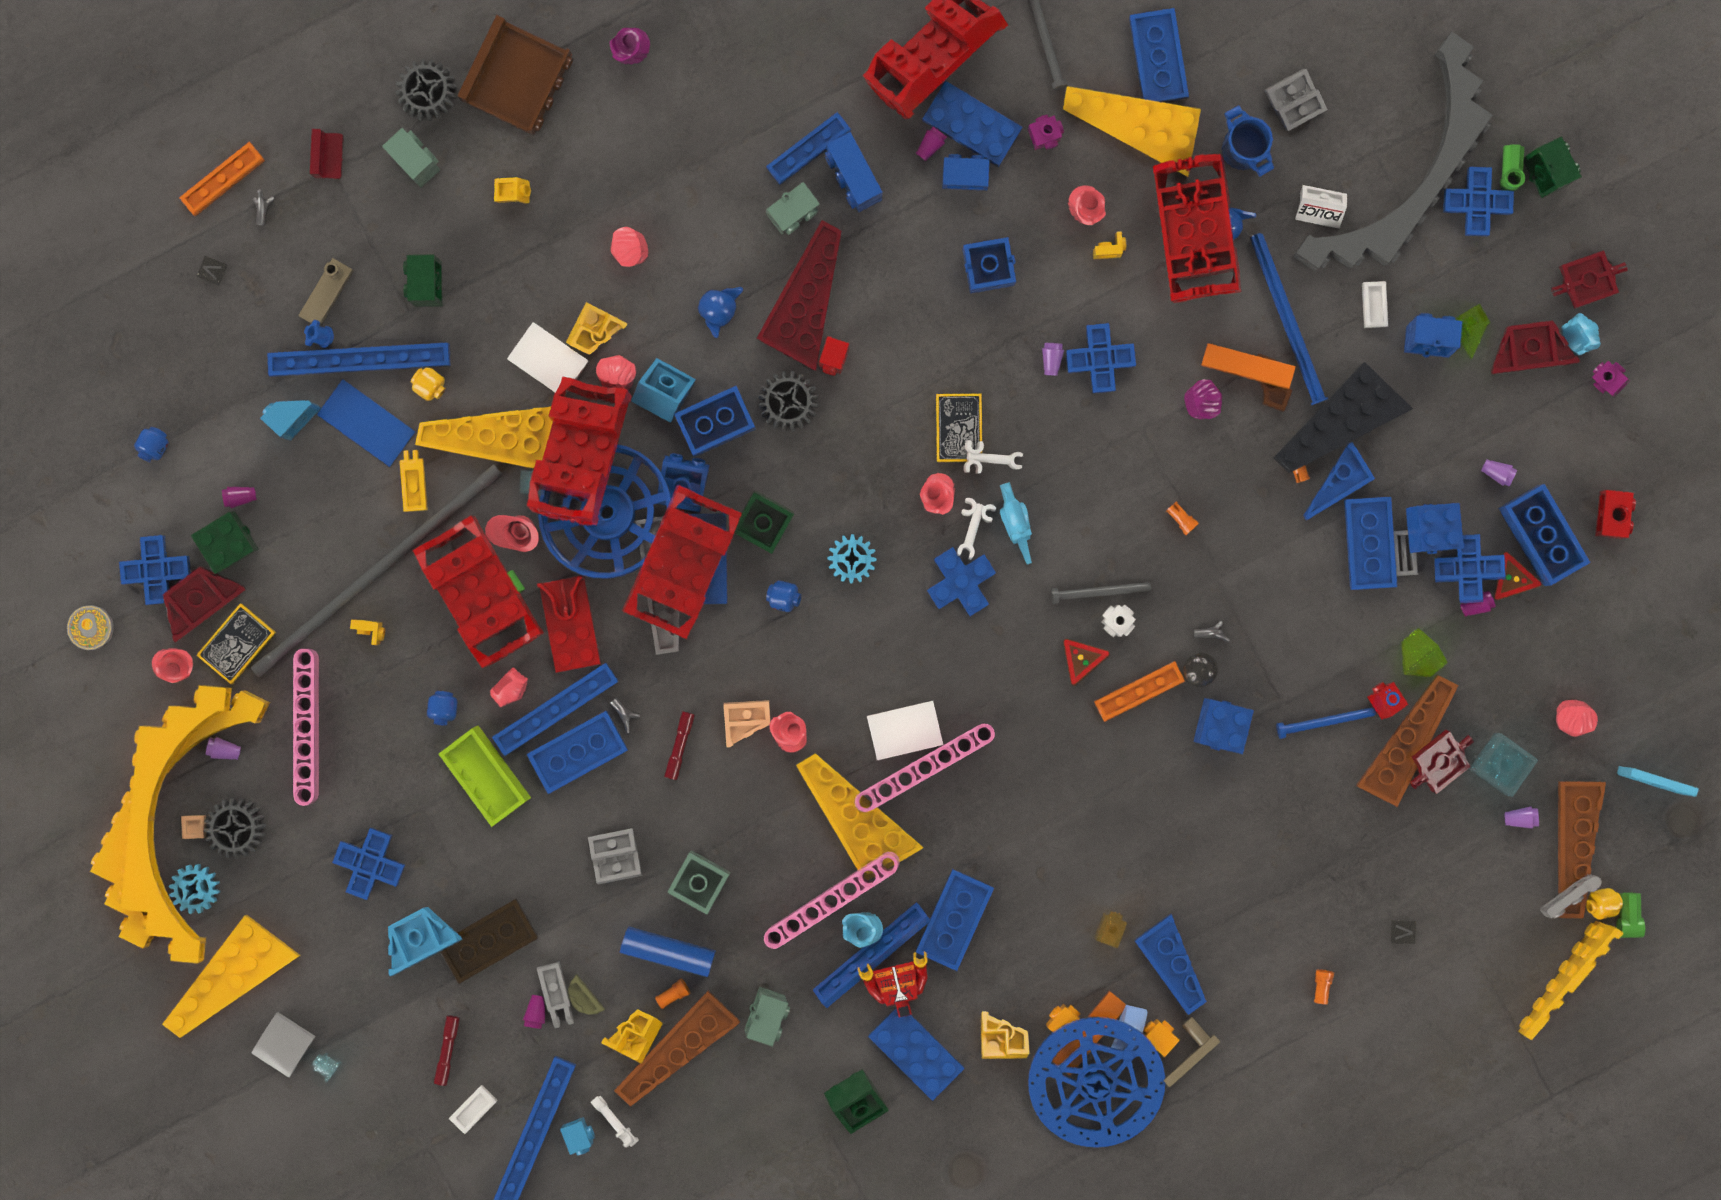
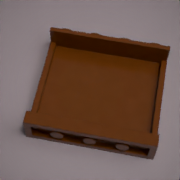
M496 15L457 96L462 102L534 136L536 130L540 131L544 123L542 117L545 111H549L553 105L554 99L552 97L555 90L559 91L563 84L564 78L562 76L565 70L568 71L573 63L572 53L570 49L564 50L507 23L505 18Z

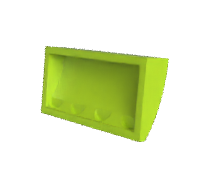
M479 725L470 729L439 753V756L491 827L531 799L528 792Z

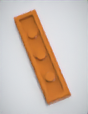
M249 141L179 198L192 215L196 216L262 164L265 159Z
M1209 343L1207 344L1201 364L1203 367L1290 389L1296 366Z
M1173 661L1094 701L1105 722L1185 682L1176 662Z
M1108 991L1087 1018L1106 1017L1117 1019L1123 1012L1126 1004L1111 991ZM1094 1035L1092 1037L1093 1042L1098 1043L1103 1035ZM1076 1039L1065 1045L1053 1058L1052 1062L1060 1065L1080 1047V1041ZM1082 1054L1077 1056L1067 1067L1077 1068L1082 1062Z

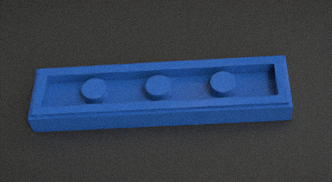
M836 112L769 163L766 168L778 184L781 185L827 150L826 144L851 132V129L840 114Z

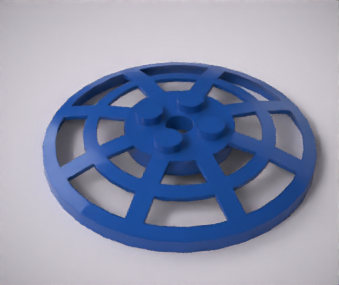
M617 445L616 452L633 457L628 470L617 466L611 467L610 473L623 475L624 478L619 488L606 485L598 515V524L583 525L590 533L583 545L577 540L571 530L572 527L581 526V524H578L576 521L572 523L570 520L548 523L546 516L538 514L540 531L550 552L568 569L583 576L610 579L627 575L641 568L646 556L638 563L624 569L623 556L638 548L644 540L652 544L655 535L650 533V529L654 519V505L666 501V507H668L671 501V493L661 471L642 453L627 446ZM641 463L645 464L656 475L663 492L651 496L646 484L636 475ZM632 481L641 489L645 497L644 499L633 502L626 493ZM542 490L539 501L548 504L551 492ZM567 496V498L563 499L562 506L569 509L572 498L580 500L577 497ZM585 499L584 502L580 501L582 503L580 510L584 509L588 499ZM606 507H612L613 515L608 519L603 518L602 511ZM647 507V520L643 529L633 522L635 511ZM564 529L569 541L579 550L572 561L568 560L559 551L550 532ZM628 531L639 536L631 545L621 550L619 537ZM598 539L610 540L612 552L600 553L591 549ZM586 556L603 560L613 559L615 572H594L579 566Z

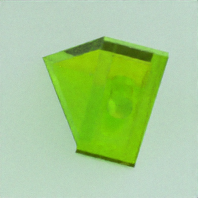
M1480 304L1456 317V320L1462 321L1461 343L1471 360L1487 325L1491 323Z
M1419 628L1401 642L1404 675L1431 677L1448 663L1439 645Z

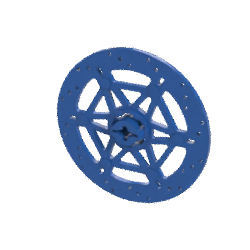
M1089 1017L1063 1025L1043 1041L1033 1057L1029 1070L1028 1086L1033 1108L1042 1123L1051 1132L1076 1145L1107 1147L1131 1139L1150 1124L1163 1101L1165 1073L1156 1048L1138 1029L1112 1018ZM1094 1035L1111 1036L1125 1042L1127 1046L1123 1050L1094 1043L1092 1037ZM1076 1039L1080 1041V1047L1060 1065L1051 1062L1065 1045ZM1090 1050L1092 1052L1095 1063L1087 1064V1051ZM1097 1050L1115 1054V1056L1102 1063ZM1082 1054V1068L1067 1067L1077 1056ZM1136 1056L1141 1057L1147 1070L1148 1085L1146 1088L1139 1087L1136 1082L1132 1066V1060ZM1120 1059H1123L1122 1063L1118 1066V1068L1115 1071H1113L1109 1067L1115 1062L1119 1061ZM1125 1067L1129 1069L1132 1083L1117 1078ZM1063 1073L1078 1074L1077 1080H1073L1063 1075ZM1047 1077L1055 1078L1062 1101V1105L1057 1109L1053 1108L1047 1096ZM1063 1081L1076 1087L1068 1098L1064 1094ZM1117 1085H1120L1131 1090V1092H1119L1115 1090ZM1078 1094L1084 1097L1083 1100L1075 1105H1070ZM1111 1097L1126 1098L1115 1110H1111ZM1106 1101V1114L1102 1113L1098 1102ZM1132 1101L1142 1102L1138 1110L1129 1119L1119 1125L1114 1124L1113 1119ZM1092 1102L1097 1114L1083 1112L1078 1109ZM1071 1115L1100 1122L1101 1128L1097 1130L1081 1128L1069 1123L1066 1119Z

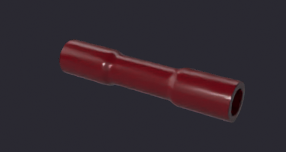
M685 711L681 713L677 736L664 775L666 778L678 779L682 756L695 714Z
M446 1016L443 1043L434 1078V1084L447 1086L452 1051L460 1017Z

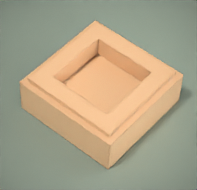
M206 815L181 816L182 839L207 838L206 833H204V829H206V824L204 823Z

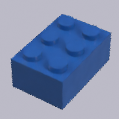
M851 132L826 144V162L830 169L835 168V178L840 188L846 189V199L852 209L856 208L859 213L882 201V190Z
M737 386L674 414L694 457L756 430Z

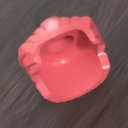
M1087 185L1079 186L1070 194L1068 199L1069 210L1079 223L1094 225V223L1099 222L1106 215L1105 198L1095 188Z
M622 227L613 233L611 253L621 266L631 267L641 264L648 257V245L641 233L630 227Z
M616 355L601 359L597 364L596 374L602 387H618L629 390L636 376L635 364L626 358Z
M942 473L930 475L920 492L924 508L928 512L942 515L952 509L955 496L953 480Z
M162 649L152 659V668L155 675L167 682L176 683L188 678L191 674L193 659L183 649Z
M512 668L490 690V695L499 707L518 701L524 695L528 678L517 672L515 668Z
M1565 700L1557 707L1556 724L1559 730L1573 737L1595 730L1598 722L1597 714L1585 702Z
M785 712L778 717H773L769 728L776 743L785 752H796L806 745V725L800 717L792 712Z

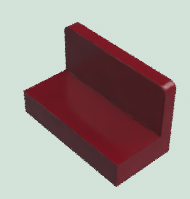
M312 129L310 174L314 178L341 179L344 137L341 133H324L321 129Z

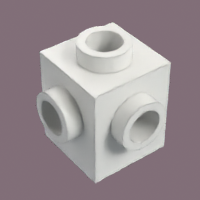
M1120 605L1110 606L1102 615L1105 617L1102 621L1105 625L1103 629L1112 637L1115 635L1121 637L1123 634L1127 636L1135 627L1133 622L1136 619L1132 617L1134 612L1126 605L1122 607ZM1118 616H1121L1124 619V623L1122 625H1118L1116 623V618Z

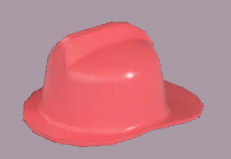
M498 515L492 517L485 527V533L489 541L499 547L528 552L533 550L539 542L537 528L533 521L526 516Z

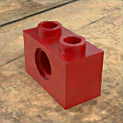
M827 336L819 361V366L822 368L823 373L835 376L836 373H842L850 349L849 343Z
M1613 490L1600 491L1595 536L1618 539L1629 538V534H1632L1634 526L1633 521H1631L1632 512H1634L1636 507V500L1633 498L1634 493ZM1615 509H1618L1621 513L1618 521L1613 517Z

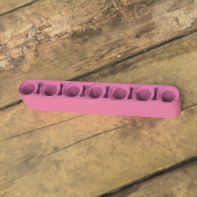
M300 649L294 654L293 796L296 803L303 806L313 804L319 796V657L313 649ZM306 652L311 656V661L308 665L303 664L301 659L302 655ZM305 675L311 679V684L307 688L301 682ZM304 698H308L311 702V707L308 710L302 707V700ZM305 720L311 725L308 733H305L301 727ZM305 743L311 747V752L308 756L304 755L301 750ZM304 766L309 767L311 770L309 778H305L302 775L301 771ZM303 789H308L311 793V798L308 801L302 798Z
M988 724L978 725L860 792L855 798L856 808L861 812L871 811L987 745L994 738V729ZM980 728H985L989 733L986 741L978 737V730ZM961 739L969 742V749L966 752H962L958 748V742ZM942 750L947 751L950 755L947 763H942L938 758V754ZM923 761L930 765L928 774H922L919 771V764ZM902 773L909 774L911 778L907 786L899 782V776ZM882 784H887L891 788V793L888 797H883L879 793V788ZM863 795L871 798V805L868 808L860 806L859 799Z
M893 852L882 854L781 919L766 931L764 935L765 944L772 949L781 947L885 880L898 869L900 864L899 857ZM886 858L892 859L895 864L894 868H885L883 860ZM867 870L874 872L875 880H866L864 872ZM853 883L856 886V892H847L845 884ZM828 895L835 896L838 900L837 904H828L826 897ZM810 907L816 908L819 912L818 917H811L807 909ZM789 920H797L800 928L797 930L792 929L789 926ZM770 932H778L781 940L778 942L773 941L770 937Z

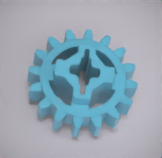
M851 534L850 540L842 536L843 542L835 541L836 549H829L833 553V556L827 557L828 560L833 561L829 569L835 568L834 576L842 575V582L846 578H849L850 584L853 583L854 578L862 582L861 576L869 577L868 569H875L870 565L871 562H875L877 559L871 557L875 549L869 550L870 542L862 543V536L858 540H855L854 534ZM848 545V550L844 554H838L843 546ZM856 545L861 546L867 555H861L856 550ZM852 548L855 557L859 558L858 561L854 562L853 570H851L849 561H845V558L850 556ZM837 563H843L848 568V574L843 572ZM860 564H866L865 568L856 574V568Z
M190 864L186 866V871L183 868L177 870L180 876H172L175 884H170L169 888L174 889V892L169 894V897L176 898L173 902L174 905L181 904L180 911L188 908L189 914L194 913L195 909L198 913H202L203 907L207 910L211 908L209 902H217L214 894L220 893V890L215 889V886L220 881L213 880L216 873L208 874L209 867L201 870V864H196L193 869ZM189 874H197L193 880L185 878ZM196 884L197 886L195 889L198 892L193 894L194 889L191 886ZM196 898L204 900L199 904L192 903Z

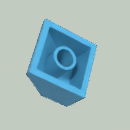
M656 358L638 382L631 402L671 423L675 417L674 414L681 409L696 379Z
M308 400L279 401L274 404L270 403L263 410L262 413L264 415L260 419L278 436L291 441L321 407Z

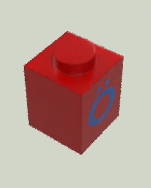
M1384 682L1379 683L1372 688L1373 693L1367 696L1381 720L1392 717L1409 705L1394 682L1388 684Z

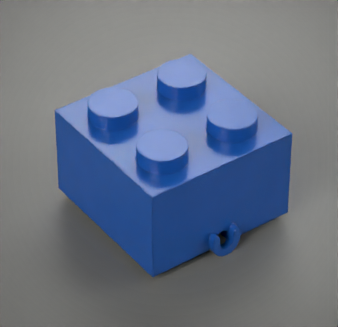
M1008 237L963 245L964 266L970 294L1015 286L1016 278L1013 266L1015 258L1014 255H1011Z
M1419 314L1406 326L1404 352L1422 354L1425 358L1429 356L1449 358L1460 348L1462 321L1456 320L1452 316L1433 318L1432 314Z
M1460 503L1424 504L1423 506L1406 508L1410 553L1427 552V554H1435L1437 551L1464 548Z
M1204 698L1193 742L1211 746L1210 749L1218 751L1223 749L1243 754L1254 710L1231 705V702L1223 700L1220 702Z

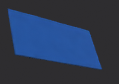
M343 379L317 414L389 467L416 432Z

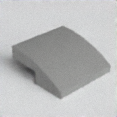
M1302 69L1265 89L1266 95L1286 131L1327 110L1319 90L1315 89L1307 69Z
M632 828L588 837L597 884L642 876Z
M277 1012L251 1053L287 1077H290L316 1036Z

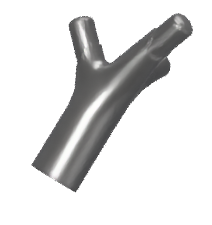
M258 190V199L256 197L253 198L257 208L256 225H265L266 211L269 204L274 201V197L271 196L264 201L262 190Z
M1219 621L1211 628L1194 630L1195 639L1217 638L1227 643L1230 640L1222 634V630H1218L1223 624L1222 621Z
M615 698L610 704L621 717L625 733H630L629 718H640V714L630 712L622 705L618 698Z

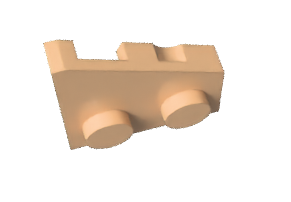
M769 700L724 703L727 747L733 746L736 742L749 737L757 730L763 729L770 724Z

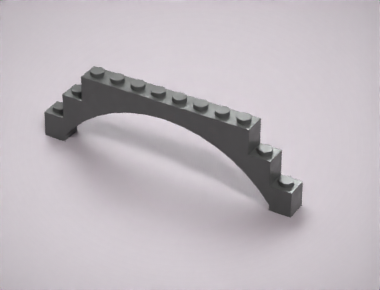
M1451 32L1434 54L1439 59L1444 77L1446 92L1445 123L1437 154L1417 189L1395 211L1367 227L1330 237L1314 238L1309 234L1293 255L1295 259L1314 272L1319 267L1324 269L1331 259L1328 255L1349 269L1354 265H1360L1366 256L1363 252L1384 266L1389 262L1394 263L1401 254L1399 251L1403 243L1405 245L1408 244L1414 235L1411 231L1415 225L1420 226L1427 217L1424 214L1427 208H1433L1440 197L1437 194L1441 188L1445 190L1453 180L1450 175L1454 170L1458 172L1465 163L1464 155L1467 151L1471 153L1478 144L1476 138L1480 133L1484 135L1491 126L1489 120L1493 115L1474 102L1482 91L1479 87L1483 80L1464 68L1473 57L1470 54L1474 48L1471 44Z

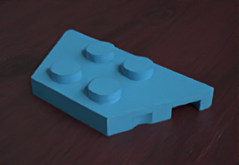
M429 907L422 908L388 926V938L390 940L388 955H392V968L389 969V976L396 975L461 941V936Z

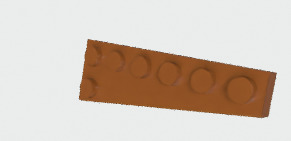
M1436 675L1358 781L1356 787L1398 807L1409 785V781H1411L1417 769L1412 756L1431 741L1459 685Z
M1558 781V895L1582 877H1585V875L1591 874V862L1595 852L1594 844L1596 832H1598L1599 828L1598 820L1600 810H1602L1606 782ZM1588 892L1583 895L1584 898L1575 905L1570 904L1566 907L1565 913L1559 918H1584Z
M708 990L648 1053L642 1064L639 1063L617 1086L614 1092L631 1107L674 1072L707 1049L712 1043L740 1023V1020Z

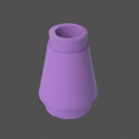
M1044 344V348H1042L1044 375H1058L1064 353L1062 349L1063 344Z
M1486 459L1481 472H1484L1502 486L1504 484L1510 486L1517 470L1512 468V465Z
M217 736L216 738L210 737L205 755L211 756L212 759L238 760L241 746H237Z
M1530 806L1505 812V825L1533 829V827L1539 826L1538 809Z

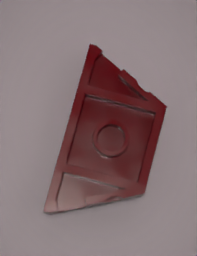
M1553 320L1513 325L1505 328L1491 369V375L1580 363L1578 356L1573 354L1568 346L1569 343L1559 333V328Z
M199 566L163 593L173 641L177 642L245 591L246 588L224 576L214 574V572Z

